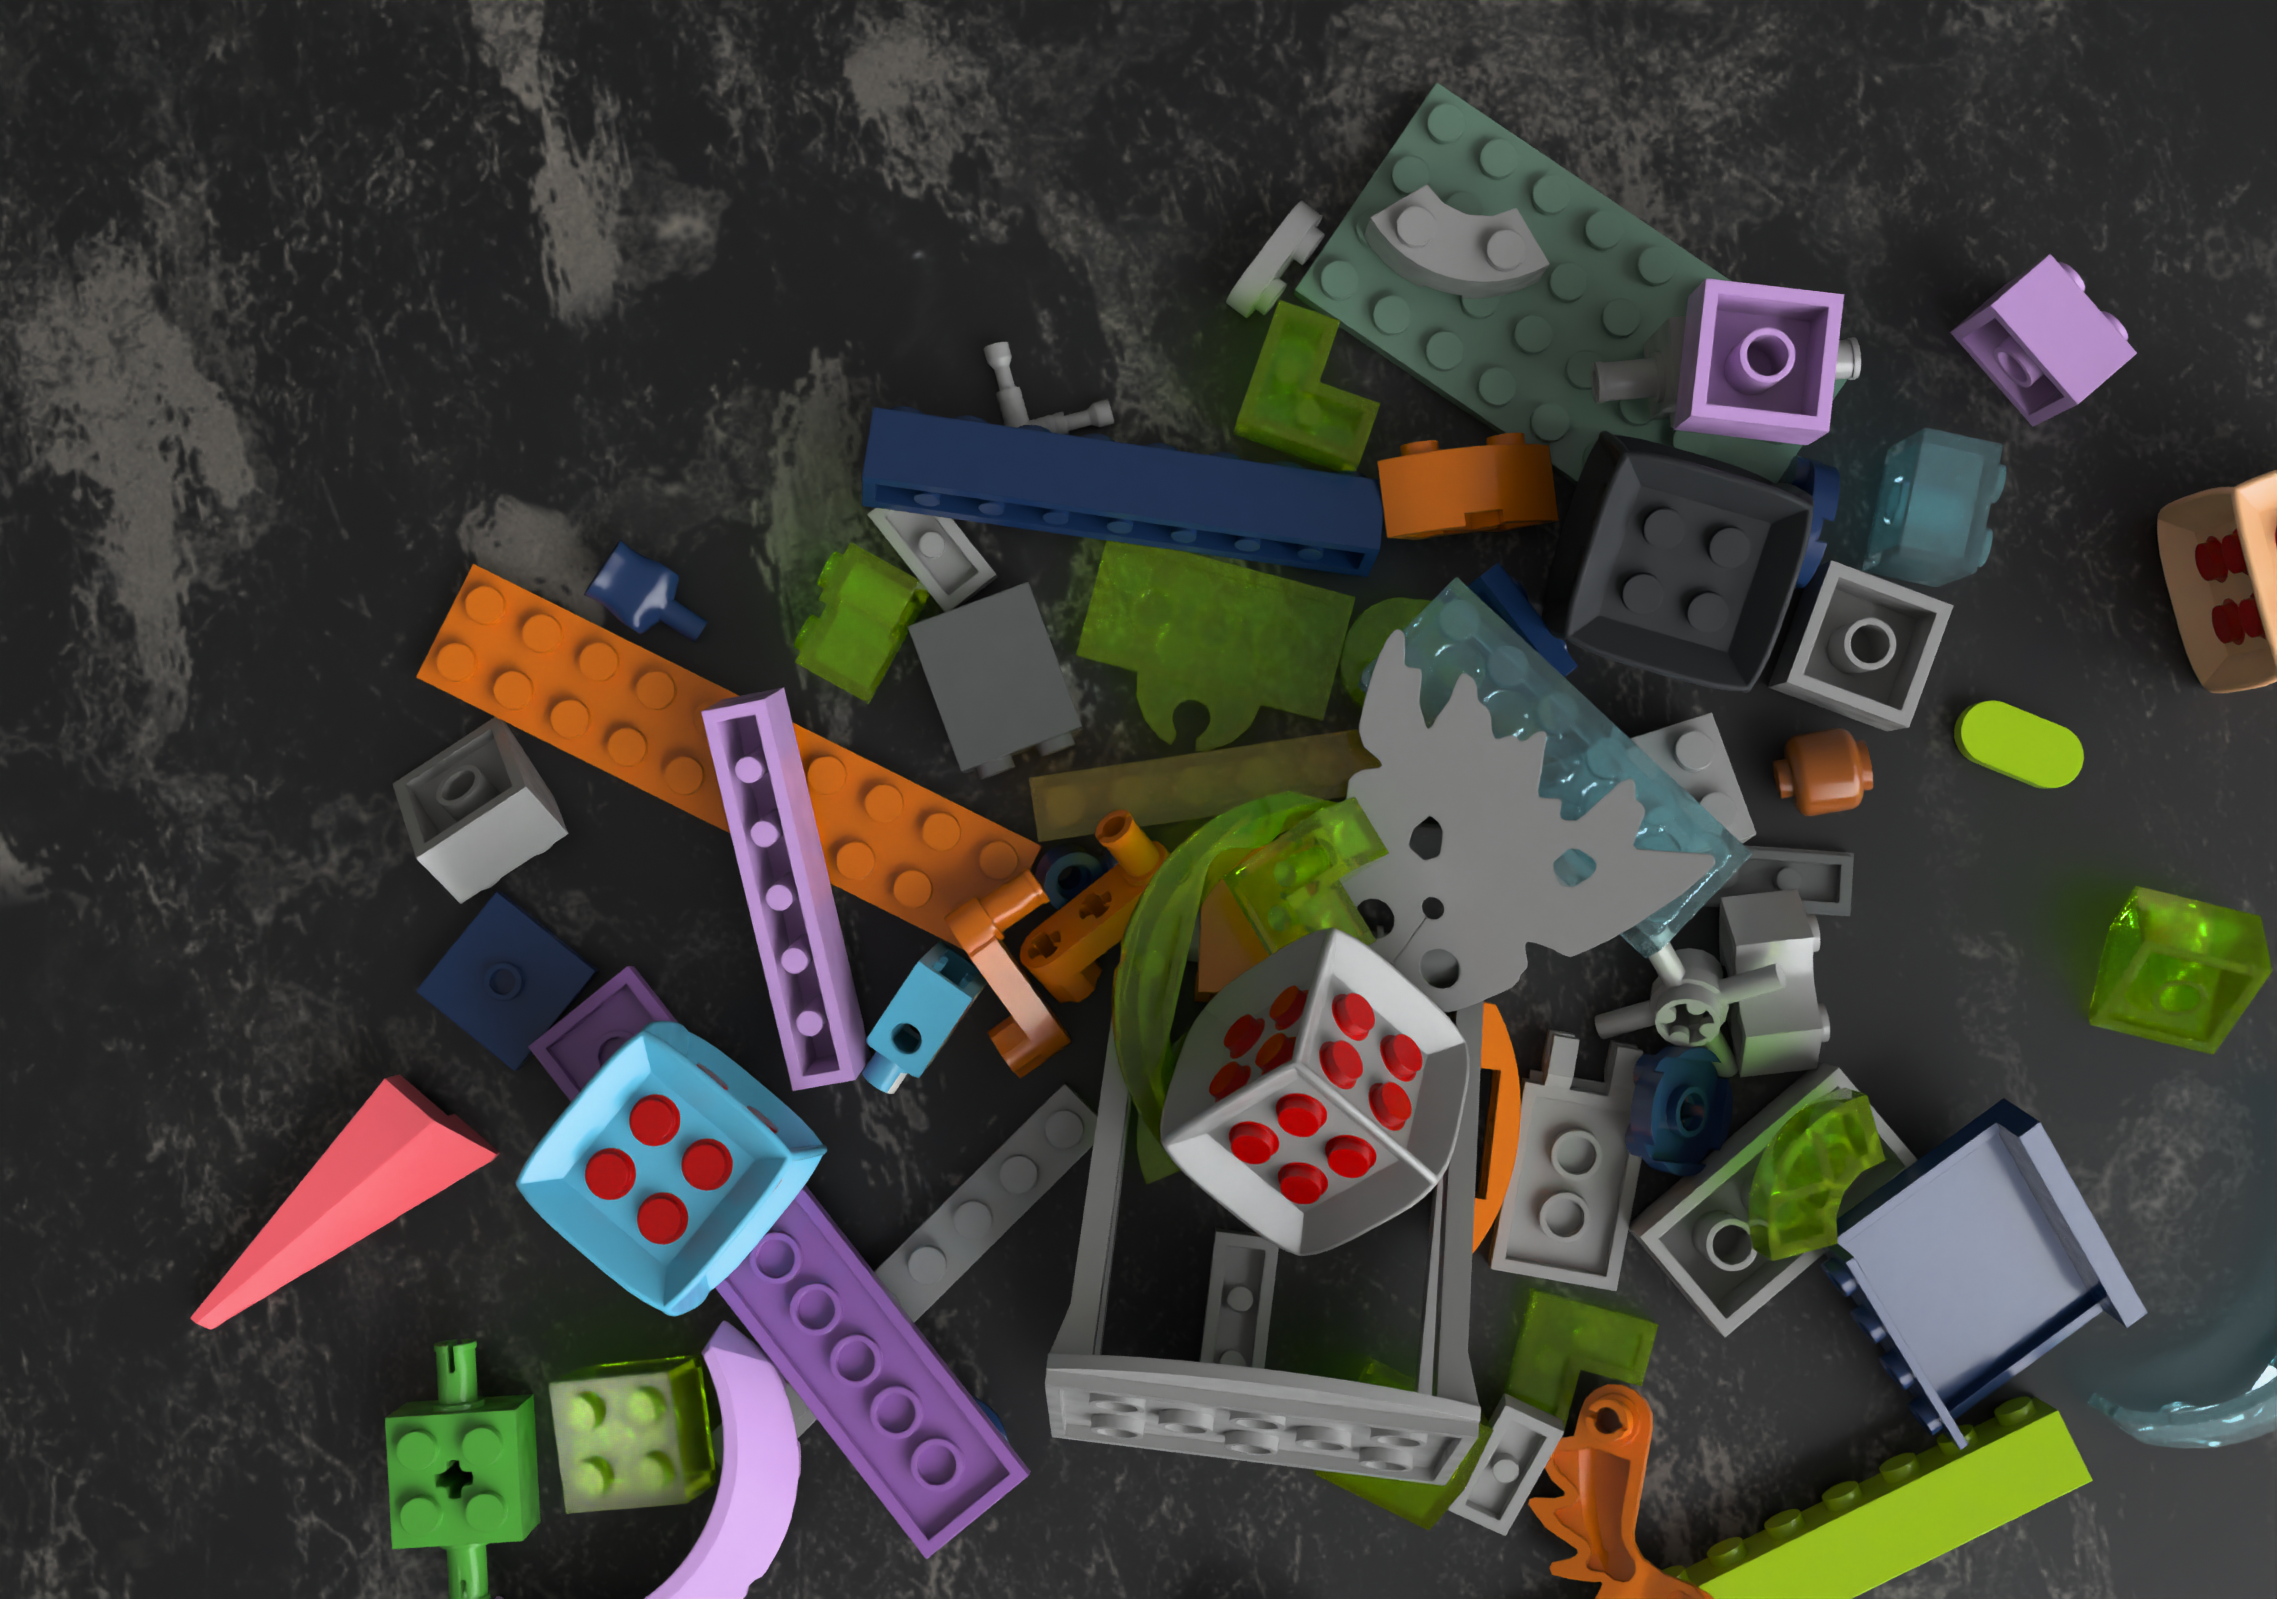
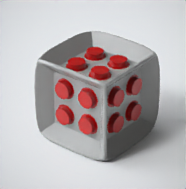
M1333 927L1314 931L1281 948L1227 984L1211 999L1196 1018L1184 1041L1166 1095L1160 1124L1161 1143L1173 1162L1186 1176L1261 1237L1277 1247L1298 1256L1319 1254L1345 1244L1411 1208L1423 1199L1442 1178L1454 1152L1469 1079L1467 1043L1456 1025L1427 995L1369 946Z

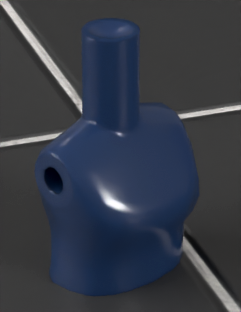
M622 540L614 547L584 593L585 596L603 605L619 621L639 634L645 633L657 622L662 621L690 641L695 642L708 622L674 600L679 583V575L661 563L637 553Z

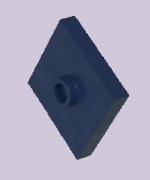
M502 891L495 892L418 987L416 992L512 1070L517 1071L521 1069L533 1054L528 1046L559 1022L599 970Z

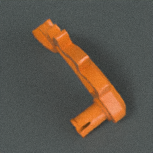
M1607 1384L1595 1389L1584 1400L1574 1436L1562 1437L1544 1467L1551 1480L1565 1492V1495L1557 1498L1534 1497L1529 1499L1528 1505L1545 1528L1577 1549L1578 1554L1551 1563L1549 1569L1552 1575L1573 1580L1601 1582L1602 1586L1595 1599H1715L1710 1593L1697 1587L1695 1584L1664 1573L1642 1556L1635 1542V1528L1653 1431V1413L1648 1401L1631 1387Z

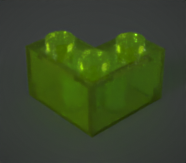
M1279 300L1239 412L1234 435L1337 471H1356L1380 403L1319 382L1340 324L1339 320Z
M850 542L844 555L835 551L830 556L818 578L817 585L824 589L818 600L826 607L820 618L812 614L802 626L794 643V648L801 651L795 663L869 704L909 633L907 626L915 623L930 593L920 580Z
M1354 796L1315 812L1222 876L1269 956L1300 937L1314 931L1332 927L1370 946L1376 942V939L1342 884L1389 854Z

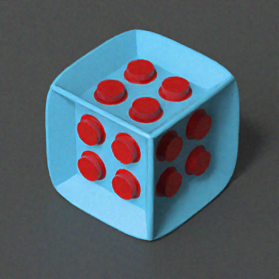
M653 1021L646 1024L640 1032L625 1042L587 1082L536 1145L525 1162L515 1185L532 1208L552 1228L625 1290L650 1306L661 1310L668 1316H679L702 1304L708 1293L739 1266L807 1183L822 1155L827 1152V1147L821 1143L815 1133L797 1114L722 1051L704 1039L688 1032L683 1025L677 1022Z

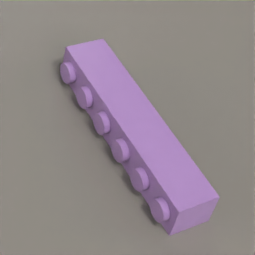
M782 687L722 699L701 711L792 1090L796 1091L856 1080L871 1059L869 1045L866 1043L865 1028L785 689Z

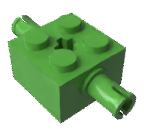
M469 1338L462 1339V1344H457V1339L445 1340L434 1344L438 1400L406 1402L385 1418L392 1549L440 1546V1548L447 1551L448 1599H491L488 1589L486 1545L489 1543L523 1541L541 1522L534 1394L494 1397L478 1396L475 1351L477 1340ZM457 1461H459L461 1471L472 1472L473 1478L471 1480L465 1479L463 1473L457 1472L455 1467Z

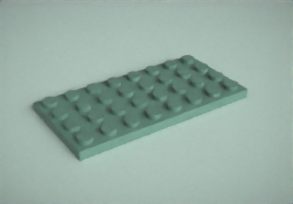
M1436 83L1294 291L1293 296L1497 434L1524 433L1525 444L1549 445L1552 471L1575 487L1586 460L1602 431H1608L1613 435L1640 438L1716 459L1756 473L1773 483H1778L1793 457L1796 456L1803 446L1800 444L1674 430L1670 426V418L1650 420L1648 398L1605 401L1596 404L1591 387L1592 363L1597 361L1604 363L1644 359L1643 344L1668 318L1686 316L1688 297L1706 278L1724 281L1731 280L1439 83ZM1428 185L1444 204L1468 215L1494 216L1517 208L1550 264L1538 282L1524 289L1492 298L1467 299L1461 298L1462 295L1441 292L1426 286L1421 288L1409 282L1381 260L1364 238V234L1370 217L1421 187ZM1847 379L1835 380L1833 400Z

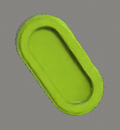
M1991 700L1975 703L1967 707L1960 714L1955 724V742L1964 757L1976 764L2033 787L2047 789L2065 786L2077 777L2084 761L2083 748L2079 739L2072 731L2004 702Z

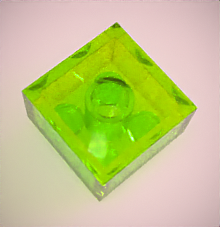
M700 1355L584 1366L548 1384L566 1514L686 1504L717 1483Z

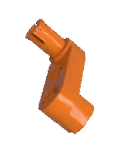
M1116 810L1106 815L1099 822L1095 832V836L1101 845L1109 850L1118 864L1036 927L1026 937L1021 946V963L1059 1003L1069 1001L1078 1003L1087 998L1095 990L1097 979L1102 972L1101 965L1096 959L1158 912L1163 904L1179 891L1183 884L1184 872L1182 867L1161 843L1151 841L1127 810Z
M1027 866L1021 869L1022 871L981 900L975 895L944 917L945 922L960 945L1011 1014L1008 1018L990 1029L988 1035L1007 1065L1020 1079L1073 1043L1058 1017L1002 941L1005 938L1004 930L1043 903L1046 904L1050 901L1048 895Z

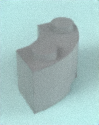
M1428 185L1421 187L1370 217L1364 234V238L1381 260L1409 282L1421 288L1426 286L1441 292L1462 295L1461 298L1467 299L1492 298L1524 289L1538 282L1550 264L1517 208L1494 216L1468 215L1444 204Z
M1798 889L1721 897L1719 915L1720 964L1725 966L1728 977L1778 963L1786 979V988L1729 1004L1727 1022L1740 1077L1817 1069L1821 1042H1828L1830 1038L1828 1013L1823 1003H1817L1814 984L1813 952H1818L1820 949L1819 925L1813 913L1806 914Z

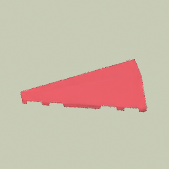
M400 1074L385 1078L190 1319L210 1330L219 1326L415 1206L493 1161L500 1152L455 1113L449 1116L446 1115Z

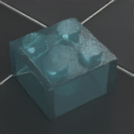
M1924 428L1888 448L1862 571L1932 587H1938L1975 574L1977 567H1982L1985 564L1992 546L1993 532L1992 529L1986 528L1991 503H1996L2000 498L2006 480V466L1999 464L2003 444Z

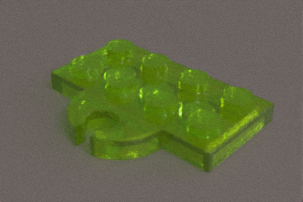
M1106 540L1076 656L1138 673L1136 698L1143 719L1154 733L1170 746L1177 735L1172 721L1173 712L1176 707L1186 701L1201 703L1209 713L1210 723L1207 730L1196 738L1195 752H1208L1231 744L1251 726L1260 706L1323 721L1355 597L1184 551Z

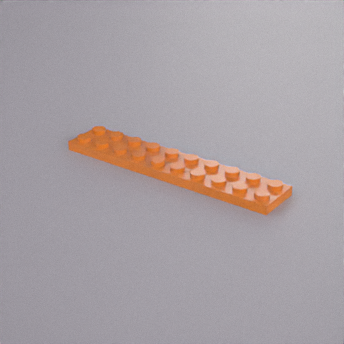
M473 564L416 677L730 833L701 711L722 699L739 695ZM792 722L830 883L963 949L945 922L944 917L975 895L981 900L1019 874L1024 867L1027 866L1031 871L1043 846Z

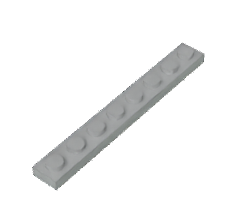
M1066 1082L874 1271L913 1322L921 1317L1093 1146L1098 1114ZM784 1377L787 1384L785 1392L794 1417L797 1438H799L817 1418ZM722 1422L700 1444L721 1467L723 1465L724 1448Z

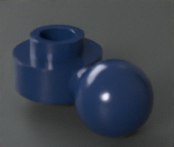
M1066 843L1050 849L1041 858L1036 869L1035 878L1048 895L1049 903L1059 910L1116 866L1118 862L1106 847L1102 848L1100 855L1093 856L1080 845ZM1072 866L1070 875L1063 880H1058L1059 874L1066 867Z

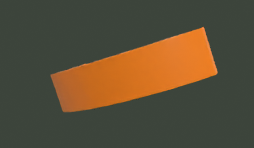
M1488 1001L1483 1003L1481 1068L1492 1069L1478 1192L1475 1191L1472 1254L1491 1228L1509 1187L1516 1161L1521 1120L1520 1084L1513 1046L1496 1004Z

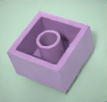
M2051 254L2006 283L1950 332L2032 427L2078 405L2137 354L2127 342L2128 334L2121 322L2110 313L2100 311L2084 293L2085 285L2079 274L2069 265L2057 262Z
M1706 278L1688 297L1674 430L1809 445L1828 433L1844 294Z

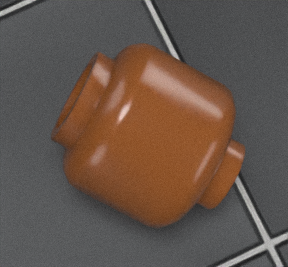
M1831 728L1793 735L1786 742L1784 759L1773 761V773L1779 798L1791 797L1797 811L1805 816L1854 809L1861 803L1864 791L1873 789V771L1867 745L1863 739L1854 740L1851 733L1843 728Z

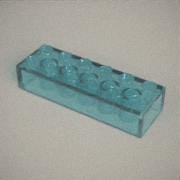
M1455 577L1402 631L1405 636V665L1420 668L1422 672L1419 705L1428 729L1432 727L1437 716L1449 701L1459 676L1462 673H1466L1474 679L1477 685L1479 702L1490 710L1492 733L1495 738L1500 739L1512 735L1522 741L1527 740L1536 732H1546V744L1538 794L1539 797L1561 799L1560 815L1562 819H1579L1620 782L1632 778L1635 782V799L1642 803L1645 809L1642 823L1634 841V846L1637 849L1706 853L1714 856L1715 864L1686 892L1637 925L1620 934L1645 959L1662 950L1753 854L1458 577ZM1379 655L1364 669L1358 687L1365 694H1367ZM1568 849L1554 861V869L1556 875L1568 886H1575L1594 873L1596 862L1579 849Z

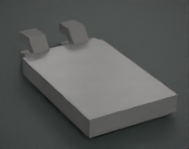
M1548 1029L1542 1055V1071L1530 1069L1529 1078H1522L1521 1120L1516 1161L1509 1187L1496 1216L1488 1265L1493 1270L1617 1291L1642 1157L1631 1155L1627 1150L1625 1133L1630 1124L1631 1103L1635 1089L1633 1071L1636 1062L1643 1055V1050L1637 1049L1638 1046L1636 1044L1610 1040L1604 1068V1082L1577 1078L1573 1076L1580 1040L1575 1038L1573 1033Z

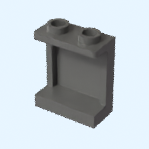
M1029 582L907 626L960 770L963 773L976 770L979 779L982 780L1016 767L1012 758L1014 755L1036 748L1039 758L1075 745L1072 734L1083 730Z

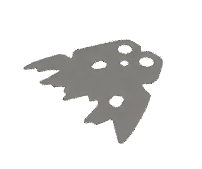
M1396 629L1387 639L1372 673L1359 723V734L1364 748L1380 760L1382 766L1361 770L1354 774L1348 782L1332 894L1333 928L1355 937L1386 961L1394 962L1395 968L1427 995L1443 1012H1452L1469 1007L1512 988L1519 981L1520 975L1528 966L1525 950L1527 942L1546 946L1568 957L1585 952L1637 925L1675 900L1713 867L1715 858L1711 854L1637 849L1634 846L1645 809L1642 803L1635 799V782L1632 778L1620 782L1579 819H1562L1560 815L1561 799L1539 797L1538 794L1546 744V732H1536L1527 740L1522 741L1512 735L1500 739L1495 738L1492 733L1490 710L1479 702L1477 685L1474 679L1466 673H1462L1459 676L1449 701L1437 716L1432 727L1428 729L1419 705L1422 679L1421 669L1405 665V636L1401 630ZM1428 816H1432L1439 822L1442 828L1441 850L1437 857L1424 860L1409 847V842L1414 828ZM1568 849H1579L1596 862L1594 873L1575 886L1560 884L1554 869V861ZM1435 897L1443 903L1444 913L1439 919L1426 918L1422 910V904L1426 898ZM1370 898L1379 899L1391 908L1394 915V927L1387 936L1371 938L1363 934L1358 928L1355 921V911L1362 901ZM1433 949H1444L1457 959L1460 966V976L1452 987L1445 989L1436 988L1428 984L1423 978L1420 971V962L1425 953Z

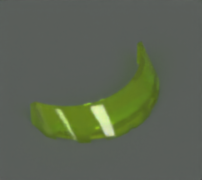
M1293 791L1271 794L1241 804L1212 819L1181 843L1163 862L1139 897L1121 940V959L1114 971L1112 1026L1118 1063L1125 1085L1140 1117L1163 1149L1160 1136L1162 1110L1175 1070L1170 1031L1199 909L1227 872L1254 849L1265 846L1277 835L1319 819H1347L1349 806Z

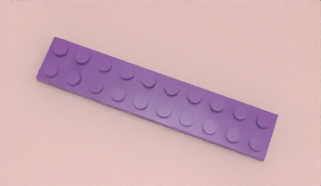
M627 966L528 1047L572 1102L601 1066L625 1042L640 1032L646 1024L653 1021L677 1022V1020L634 966ZM804 1185L791 1204L753 1250L715 1288L922 1555L928 1559L1028 1477L1031 1471L809 1188Z

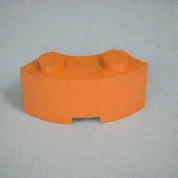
M1506 433L1486 438L1487 445L1439 450V442L1436 440L1418 441L1400 446V457L1377 461L1387 538L1420 540L1462 533L1503 532L1559 521L1549 445L1525 444L1524 433Z

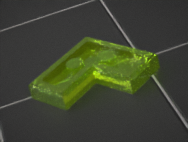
M1531 1288L1504 1393L1562 1419L1565 1430L1580 1370L1638 1386L1643 1385L1658 1324L1654 1320Z

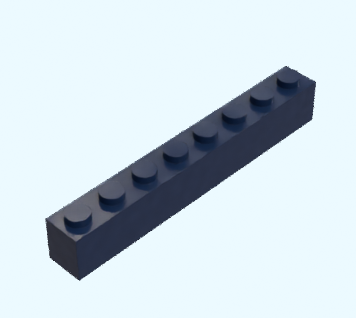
M897 406L891 409L873 407L862 475V506L1362 577L1369 576L1380 551L1383 502L1380 480L1367 478L1364 474L1357 471L1342 470L1329 473L1304 469L1301 465L1289 461L1266 464L1241 460L1238 456L1226 452L1204 455L1178 451L1175 447L1163 443H1151L1145 446L1120 443L1101 434H1087L1078 437L1052 433L1050 430L1038 425H1023L1016 428L988 424L985 420L975 416L965 415L953 419L925 415L915 408Z

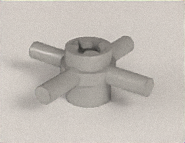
M1650 923L1643 926L1636 936L1658 974V978L1652 984L1650 1000L1596 1015L1595 1026L1599 1036L1604 1040L1656 1025L1657 1032L1666 1041L1676 1046H1700L1712 1051L1721 1061V1063L1712 1062L1717 1070L1718 1077H1732L1738 1072L1736 1058L1720 1030L1721 1025L1726 1020L1729 1004L1786 988V979L1781 966L1775 963L1723 978L1721 964L1713 955L1703 950L1692 948L1675 951L1659 924Z

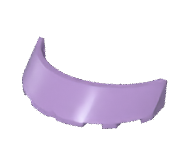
M727 1321L721 1322L701 1352L717 1392L723 1425V1465L715 1503L709 1519L691 1552L674 1573L644 1599H743L748 1593L749 1585L754 1580L762 1577L773 1561L792 1518L798 1479L801 1474V1446L797 1439L794 1417L785 1392L787 1384L782 1373L766 1352ZM497 1596L495 1599H504V1598H502V1597H500V1596Z

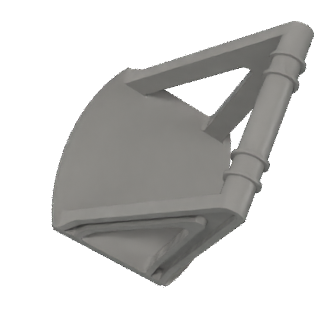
M1186 903L1185 909L1162 907L1124 937L1122 942L1071 1304L1047 1360L1045 1391L1051 1435L1054 1438L1445 1486L1477 1440L1481 1407L1478 1402L1468 1354L1484 1000L1469 1007L1452 1011L1449 1017L1467 1043L1469 1079L1454 1152L1445 1173L1433 1188L1414 1392L1342 1379L1261 1368L1184 1360L1101 1355L1149 957L1179 960V967H1186V961L1198 962L1200 911L1192 910L1193 904ZM1377 925L1375 931L1361 930L1363 934L1371 938H1382L1389 934L1384 932V926ZM1433 949L1423 955L1420 962V971L1428 984L1436 988L1445 989L1452 987L1458 981L1460 966L1457 959L1450 952L1444 949ZM1389 962L1395 968L1394 962Z

